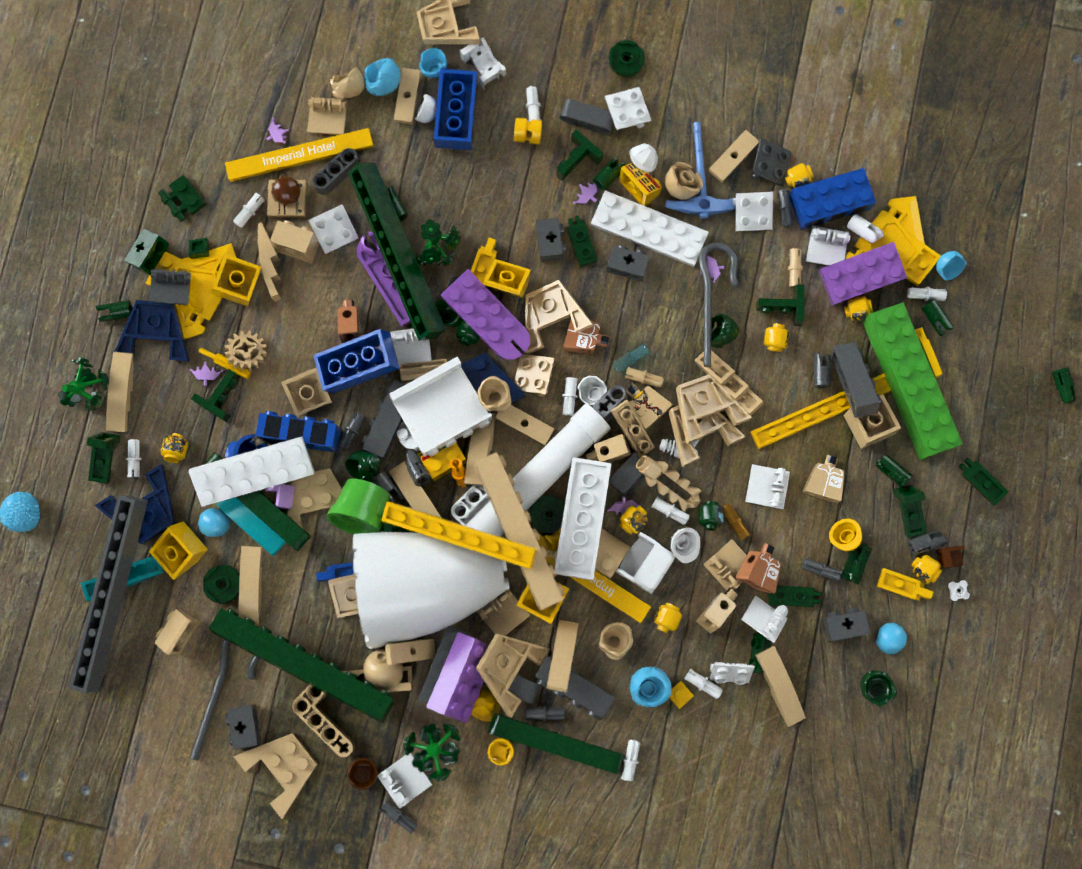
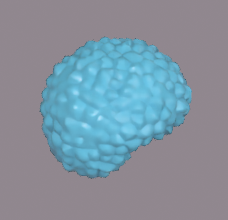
M385 58L373 62V64L365 68V88L370 94L384 96L397 89L401 79V72L393 59Z
M28 492L10 494L5 498L0 507V521L2 525L15 532H25L36 528L40 519L37 499Z
M649 666L639 669L631 676L630 680L632 699L637 705H642L643 707L652 708L663 704L671 696V682L668 675L656 667Z

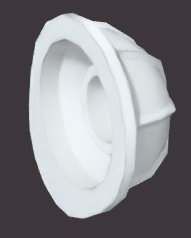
M644 143L630 150L631 160L636 167L647 173L655 170L658 156L652 146Z
M692 528L678 529L671 537L670 548L672 553L682 563H690L695 560L700 551V536L698 532Z

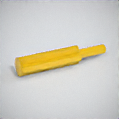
M204 348L199 349V353L213 359L214 363L228 370L230 369L247 380L251 377L253 370L249 371L248 368H245L244 371H241L240 366L234 369L233 363L229 364L228 358L219 353L214 354Z

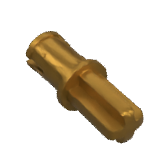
M730 503L724 505V516L730 523L729 527L732 526L740 541L751 535L741 520L743 518L738 516Z

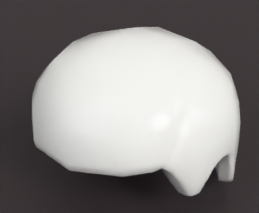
M425 94L423 95L424 101L421 103L415 118L421 123H429L436 117L437 101L432 96Z
M587 376L578 385L579 397L585 404L593 406L607 392V386L597 376Z

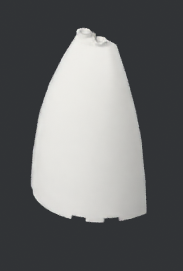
M378 532L353 535V551H356L354 552L353 559L354 574L358 577L356 578L355 586L362 632L365 634V643L369 649L383 647L385 644L405 642L438 632L470 616L509 589L508 578H504L503 571H507L506 561L420 533Z

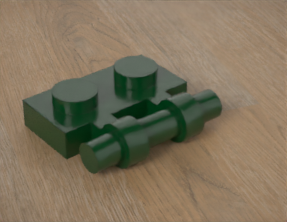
M184 175L168 185L172 189L171 193H167L164 189L158 192L163 204L170 208L171 214L175 218L177 217L180 222L186 219L183 213L187 210L191 215H194L207 205ZM178 198L182 204L177 206L174 202L175 199Z

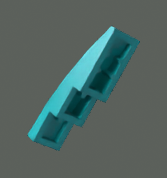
M236 497L220 501L216 504L273 557L286 544L279 535Z
M153 556L133 562L126 588L164 573L162 566ZM97 578L80 583L86 602H90L92 599Z

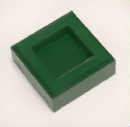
M208 238L189 240L188 255L190 259L209 256Z

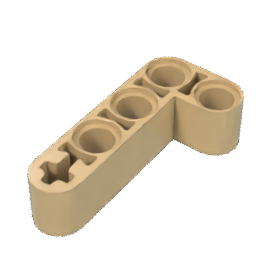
M309 685L293 702L294 712L338 756L347 757L355 751L354 741L318 706L327 694L321 692V695L316 697L312 692L314 687ZM302 700L306 701L308 705L305 711L299 709V703ZM315 714L321 716L322 721L320 725L313 723L312 719ZM329 728H333L336 732L334 739L327 737L326 733ZM339 740L342 744L348 743L349 752H343L341 750L343 746L340 743H336L335 745L334 742Z

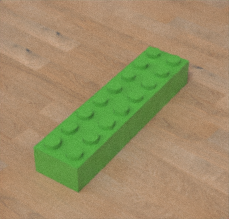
M904 303L867 315L862 320V323L881 369L885 374L888 386L891 388V393L919 461L962 445L963 443Z

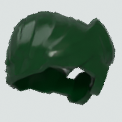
M718 314L712 318V329L714 328V323L717 322V326L712 332V347L722 348L737 338L739 327L734 319L726 314Z
M359 450L352 453L346 459L345 467L348 473L355 479L372 482L373 477L380 471V458L376 454Z
M871 670L861 679L862 695L870 703L882 707L895 699L898 690L888 673Z

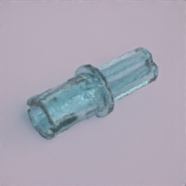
M643 343L631 352L627 351L626 355L613 362L614 369L620 372L631 364L635 365L636 361L649 354V350Z

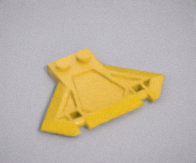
M916 196L891 199L887 203L891 209L888 212L882 210L872 222L873 225L883 231L884 236L874 243L860 237L853 246L857 249V252L855 254L848 252L845 259L894 242L907 276L906 279L918 287L941 255L924 243ZM896 213L900 215L898 219L894 217Z
M232 243L209 250L208 257L190 259V257L180 259L165 252L155 267L165 271L169 269V272H173V269H175V272L187 270L188 273H191L188 305L176 304L184 340L204 333L206 327L202 326L204 319L211 320L222 300V297L211 294L212 287L224 254L236 257ZM150 275L146 281L148 286H151L152 277ZM194 314L197 315L195 321H192Z

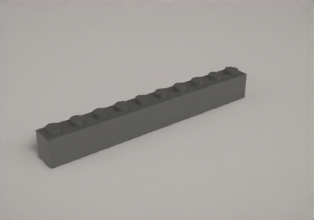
M118 495L69 688L86 694L100 690L148 500L130 495Z

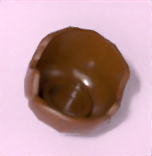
M284 176L276 179L273 183L271 194L275 202L289 205L297 201L300 197L301 189L295 179Z
M360 758L351 763L347 776L353 787L362 790L368 789L375 784L378 771L373 761L367 758Z

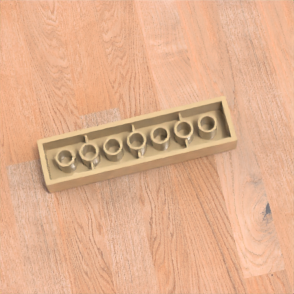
M495 452L475 461V469L506 538L537 549L532 569L520 566V569L538 609L543 610L562 601V596L565 595L560 583L556 584L553 578L556 576L552 565L548 566L545 560L548 558L544 547L540 548L537 542L540 538L536 529H531L529 522L532 520L528 511H523L521 507L523 503L522 497L519 492L515 493L512 487L515 482L510 473L507 474L504 469L507 465L503 456H498V453Z

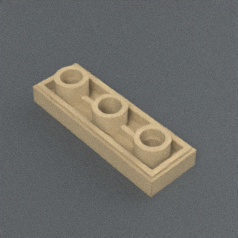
M402 68L394 122L413 125L421 70Z
M745 130L708 171L723 183L760 141Z
M628 400L623 401L611 410L636 455L641 458L655 448Z
M512 405L507 410L498 412L495 417L496 420L546 446L555 430L553 427ZM526 421L528 426L523 427L521 423Z
M434 638L385 644L387 665L433 659L436 656Z

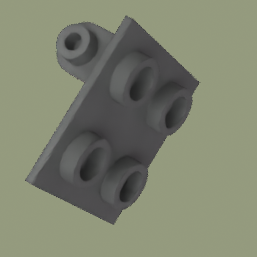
M760 138L759 145H757V154L753 162L754 167L751 171L752 178L759 179L761 176L783 186L791 151Z
M158 268L151 270L149 302L188 305L191 273H188L187 270L175 272V269H173V272H169V269L167 271Z

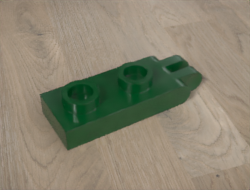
M575 216L576 224H573L572 218H569V226L566 228L579 267L595 263L598 259L585 222H581L579 216Z
M966 458L964 462L969 467L963 463L959 465V468L963 471L962 476L993 506L1009 492L979 462H972L969 458Z
M777 585L775 594L769 593L768 605L814 607V604H822V600L814 599V596H822V592H814L813 587Z

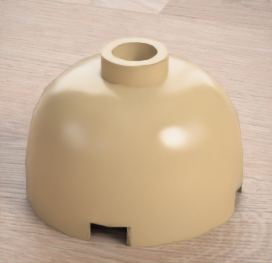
M676 162L667 172L665 186L672 197L687 200L697 195L703 187V180L698 172L695 174L691 171L693 167L689 164Z
M378 649L366 658L364 663L365 680L375 686L374 688L385 687V689L397 685L402 680L403 664L387 665L385 649Z

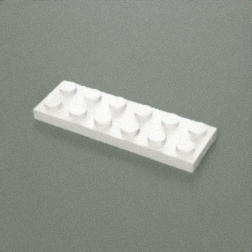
M606 190L591 222V226L692 267L695 266L709 233Z
M303 437L197 466L188 471L202 507L314 475L315 473Z
M572 458L554 570L557 575L588 580L594 579L611 463Z

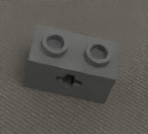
M559 218L536 220L540 261L563 259V253H566L565 242H561V235H564L563 224H559ZM549 237H553L554 242H550Z
M623 245L613 246L607 272L643 282L650 255H646V252L641 250H628V247ZM627 259L631 260L630 265L626 264Z
M858 608L847 609V614L840 615L839 611L827 613L828 617L823 618L827 641L870 634L865 610L859 611ZM849 621L850 625L843 627L842 623Z
M249 705L228 709L226 722L231 729L229 743L231 746L233 745V750L261 744L256 706ZM246 725V729L239 730V726Z

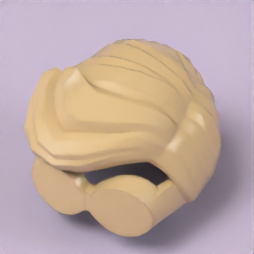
M357 67L343 76L334 75L330 79L333 95L345 102V98L359 95L365 88L364 77Z
M496 376L483 380L477 392L482 406L487 411L501 412L507 410L511 405V395L506 381Z
M620 622L608 624L601 631L599 648L610 659H622L634 641L631 628Z

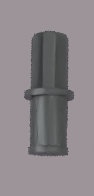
M786 189L780 190L777 193L780 206L778 211L781 213L782 226L785 228L792 227L793 206L790 202V191Z
M357 412L354 413L349 425L345 427L346 432L339 443L341 448L347 450L355 435H359L358 431L366 419L365 416Z
M804 559L802 563L803 570L815 573L820 578L823 576L836 582L840 580L841 575L839 574H842L840 569L838 570L827 566L824 562L821 564L810 559Z
M546 706L544 708H526V720H544L546 722V720L565 719V708H546Z
M388 800L379 810L393 821V824H399L409 833H412L417 827L413 820L403 814L404 810H399Z

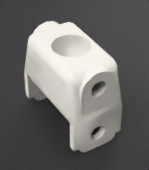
M640 532L638 535L639 539L631 546L620 568H617L615 572L652 594L671 566L675 555L646 534Z

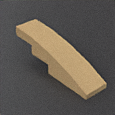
M260 222L258 223L259 259L265 283L271 298L276 302L281 300V296L275 286V282L281 279L274 263L280 261L270 242V237L264 225Z
M712 350L711 367H704V352L695 359L698 366L707 375L711 374L750 416L764 404L763 400L753 393L749 386L735 374V371Z
M113 352L107 398L106 431H127L130 392L133 391V353Z
M491 413L492 420L488 426L482 429L478 427L473 430L474 433L471 435L464 481L466 485L483 486L474 463L490 455V451H492L496 413Z
M405 461L389 471L412 509L442 518L423 488L415 485L407 470Z
M241 546L239 617L243 620L247 617L255 622V626H259L263 588L261 587L263 548Z
M559 620L546 689L567 692L578 623Z
M775 646L756 654L755 656L764 671L763 675L771 689L770 693L787 726L790 727L805 719L806 717L798 696Z

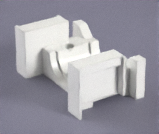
M481 38L480 46L478 44H469L462 50L460 49V56L464 63L470 59L482 75L479 77L480 85L485 90L484 85L495 78L499 79V74H502L503 77L506 75V68L500 61L498 62L494 58L484 38Z

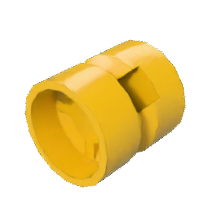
M516 117L514 142L525 143L527 140L530 144L540 145L542 120L532 119L528 122L526 118Z
M499 737L494 739L488 747V757L496 765L507 764L514 755L512 742L505 738Z

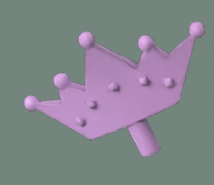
M272 118L268 128L271 135L266 139L269 141L273 138L275 143L285 144L286 141L283 140L286 136L283 135L289 129H279L281 125H275V119Z
M588 182L589 188L579 184L582 195L577 194L579 200L574 201L573 204H586L590 199L596 202L597 199L593 197L597 192L596 184L593 183L592 185Z
M706 256L710 278H713V283H715L721 274L719 270L724 269V266H718L715 259Z
M206 361L201 370L199 367H197L196 371L190 369L198 380H204V386H207V380H215L221 372H224L223 370L216 372L215 367L210 371Z
M623 496L621 502H615L607 511L615 510L616 515H618L619 512L623 514L629 506L637 508L638 506L641 507V505H638L633 500L626 501V497Z

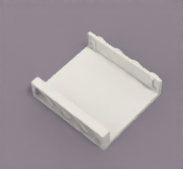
M458 357L390 393V399L424 457L436 455L440 452V448L454 445L458 438L470 436L474 433V429L478 427L482 429L488 426L492 420V414L488 413L480 403L476 391L461 368V362Z

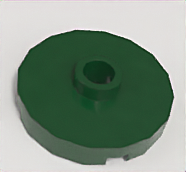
M630 40L616 43L610 49L608 56L609 66L612 71L623 77H630L639 73L645 61L643 49L636 42ZM628 58L629 61L625 62L623 59Z
M550 495L539 498L532 505L530 511L531 523L535 529L544 534L557 532L558 528L562 526L564 502L558 497ZM547 511H551L553 513V516L551 518H547L545 516Z
M228 565L214 566L208 570L203 579L205 595L215 603L225 604L232 602L239 596L240 574L236 569ZM222 581L226 582V586L224 588L220 586Z

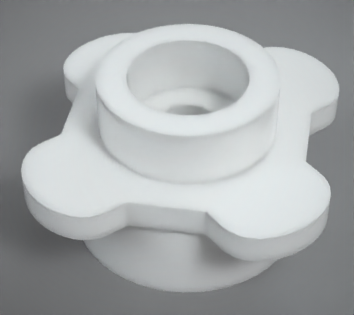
M961 580L959 583L950 582L948 584L951 600L957 601L961 598L966 600L970 597V594L967 592L968 583Z

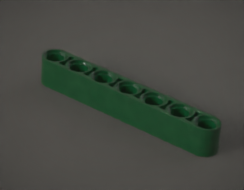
M214 452L204 464L222 460L223 458ZM258 490L236 497L296 551H299L311 538L303 528L279 507H276L261 491Z
M493 713L488 729L489 734L614 774H619L624 754Z

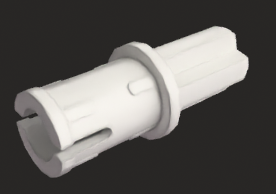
M530 86L526 89V108L528 109L529 122L532 119L540 120V103L538 102L537 88Z
M255 193L250 201L243 205V209L233 221L237 226L242 228L252 215L255 216V211L265 201L261 197L256 202L260 196L259 194Z
M928 286L925 289L908 288L907 297L924 299L926 302L935 299L945 301L947 291L946 289H933Z
M567 377L565 379V394L562 395L564 398L563 415L573 416L575 399H577L576 386L578 379Z
M137 439L128 440V458H126L128 460V478H133V470L134 477H140V460L142 458H140V441Z
M658 496L651 506L665 514L666 518L670 517L682 525H685L689 519L688 514L674 507L675 504L671 505Z
M691 668L689 669L684 680L698 687L699 691L703 690L716 699L722 694V688L707 680V676L705 678Z
M629 740L626 758H623L625 762L621 779L626 781H634L636 764L639 763L637 757L640 742L636 740Z

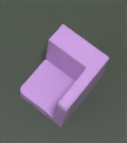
M279 484L267 488L266 491L277 493L276 507L292 509L295 486Z

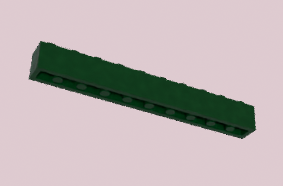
M358 163L348 172V175L419 341L435 339L445 332L446 328L375 163Z
M221 608L208 629L213 634L382 724L395 703L393 698H391L392 694L383 689L379 692L374 689L375 686L366 680L362 683L357 680L355 674L349 671L345 674L340 671L338 665L332 662L328 665L322 661V657L315 653L309 655L302 646L298 644L292 646L285 637L281 635L275 637L268 628L264 626L261 629L255 626L254 621L247 617L244 620L238 617L239 614L230 608L227 611Z

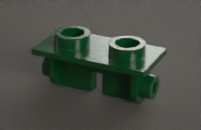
M861 543L856 549L849 552L841 578L859 585L872 548L868 547L869 545Z
M753 633L751 640L752 649L749 665L755 666L753 673L763 674L764 671L755 655L770 648L772 641L757 633Z

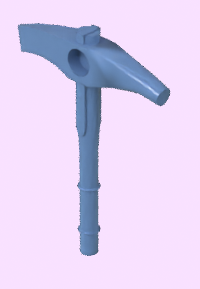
M694 122L693 134L696 168L703 180V187L698 192L697 197L682 201L666 200L665 207L691 215H699V218L705 219L708 218V215L735 210L736 206L733 205L734 198L723 200L707 196L701 122Z

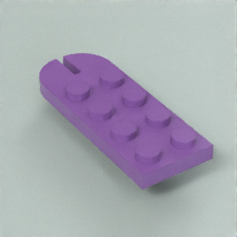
M367 232L377 250L374 251L365 235H362L357 246L358 258L396 319L404 327L410 323V319L373 232Z
M469 269L440 295L500 358L515 360L522 356L511 341H514L521 348L520 351L523 354L528 349L530 336L527 329Z

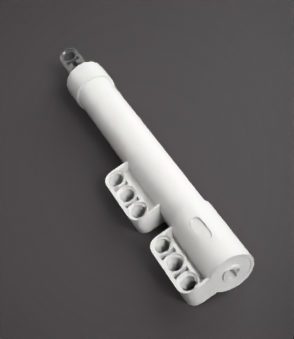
M616 385L610 388L592 407L584 404L570 418V422L513 477L515 484L512 487L515 493L519 492L522 497L523 503L521 507L523 511L528 510L571 467L573 457L580 458L592 445L598 443L611 430L608 422L614 417L611 410L623 401L628 400L626 391L622 386ZM616 394L623 395L620 399H614ZM473 485L453 505L451 509L452 515L461 525L499 537L504 534L484 486ZM474 496H480L477 502H472ZM466 509V513L463 516H458L460 510Z

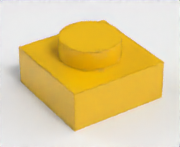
M679 681L671 689V696L669 698L680 709L694 695L682 681Z

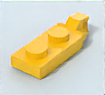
M488 238L485 247L481 246L478 249L471 268V272L482 284L497 257V251L494 250L496 240Z
M922 327L915 329L934 377L937 379L942 375V371L930 341L926 338Z
M882 568L876 587L912 600L919 601L920 597L928 600L932 598L933 591L923 588L924 583H921V581Z

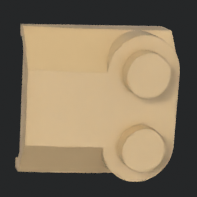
M317 367L281 382L296 417L332 403L329 393L322 390Z

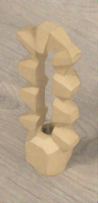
M646 455L638 460L636 468L645 475L647 484L650 487L657 484L658 492L663 496L668 493L669 500L672 503L678 501L680 508L684 512L688 508H696L700 504L699 494L701 490L698 487L689 486L690 481L688 479H679L680 474L676 470H667L669 465L666 462L654 461ZM661 472L689 492L691 497L689 500H684L656 478H659Z

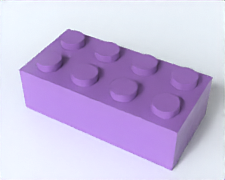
M894 242L826 266L818 271L831 306L907 278Z
M460 632L457 633L427 708L467 723L484 683L476 667L487 650L488 644Z

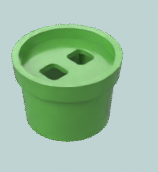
M348 479L336 503L328 511L326 519L333 526L352 535L383 532L384 522L381 520L386 502L390 500V494L374 483L361 479Z

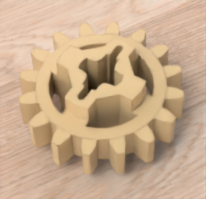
M241 331L240 336L233 334L234 339H228L229 345H225V350L227 351L225 356L228 358V363H233L234 369L240 366L241 371H244L245 368L251 371L252 366L258 369V363L263 364V357H267V347L264 344V339H259L257 333L252 336L251 331H248L245 335Z

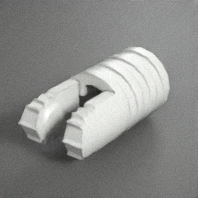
M855 214L847 225L849 230L871 243L884 236L881 229L858 214Z

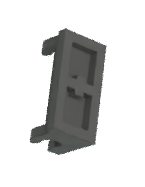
M635 453L609 479L611 486L626 498L645 478V475L636 468L640 457Z

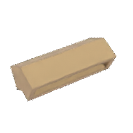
M447 359L400 364L401 382L408 384L445 364Z

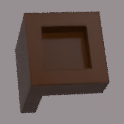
M964 545L936 550L938 562L941 564L940 569L963 566L961 550L965 549Z

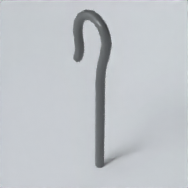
M720 242L706 245L701 250L698 259L704 281V367H711L712 283L706 263V256L709 252L720 250L729 256L731 261L729 272L731 286L737 288L739 285L737 280V255L732 248Z
M224 639L221 644L218 676L190 757L193 760H198L225 680L230 642ZM254 655L247 671L250 680L255 678V669L260 658Z

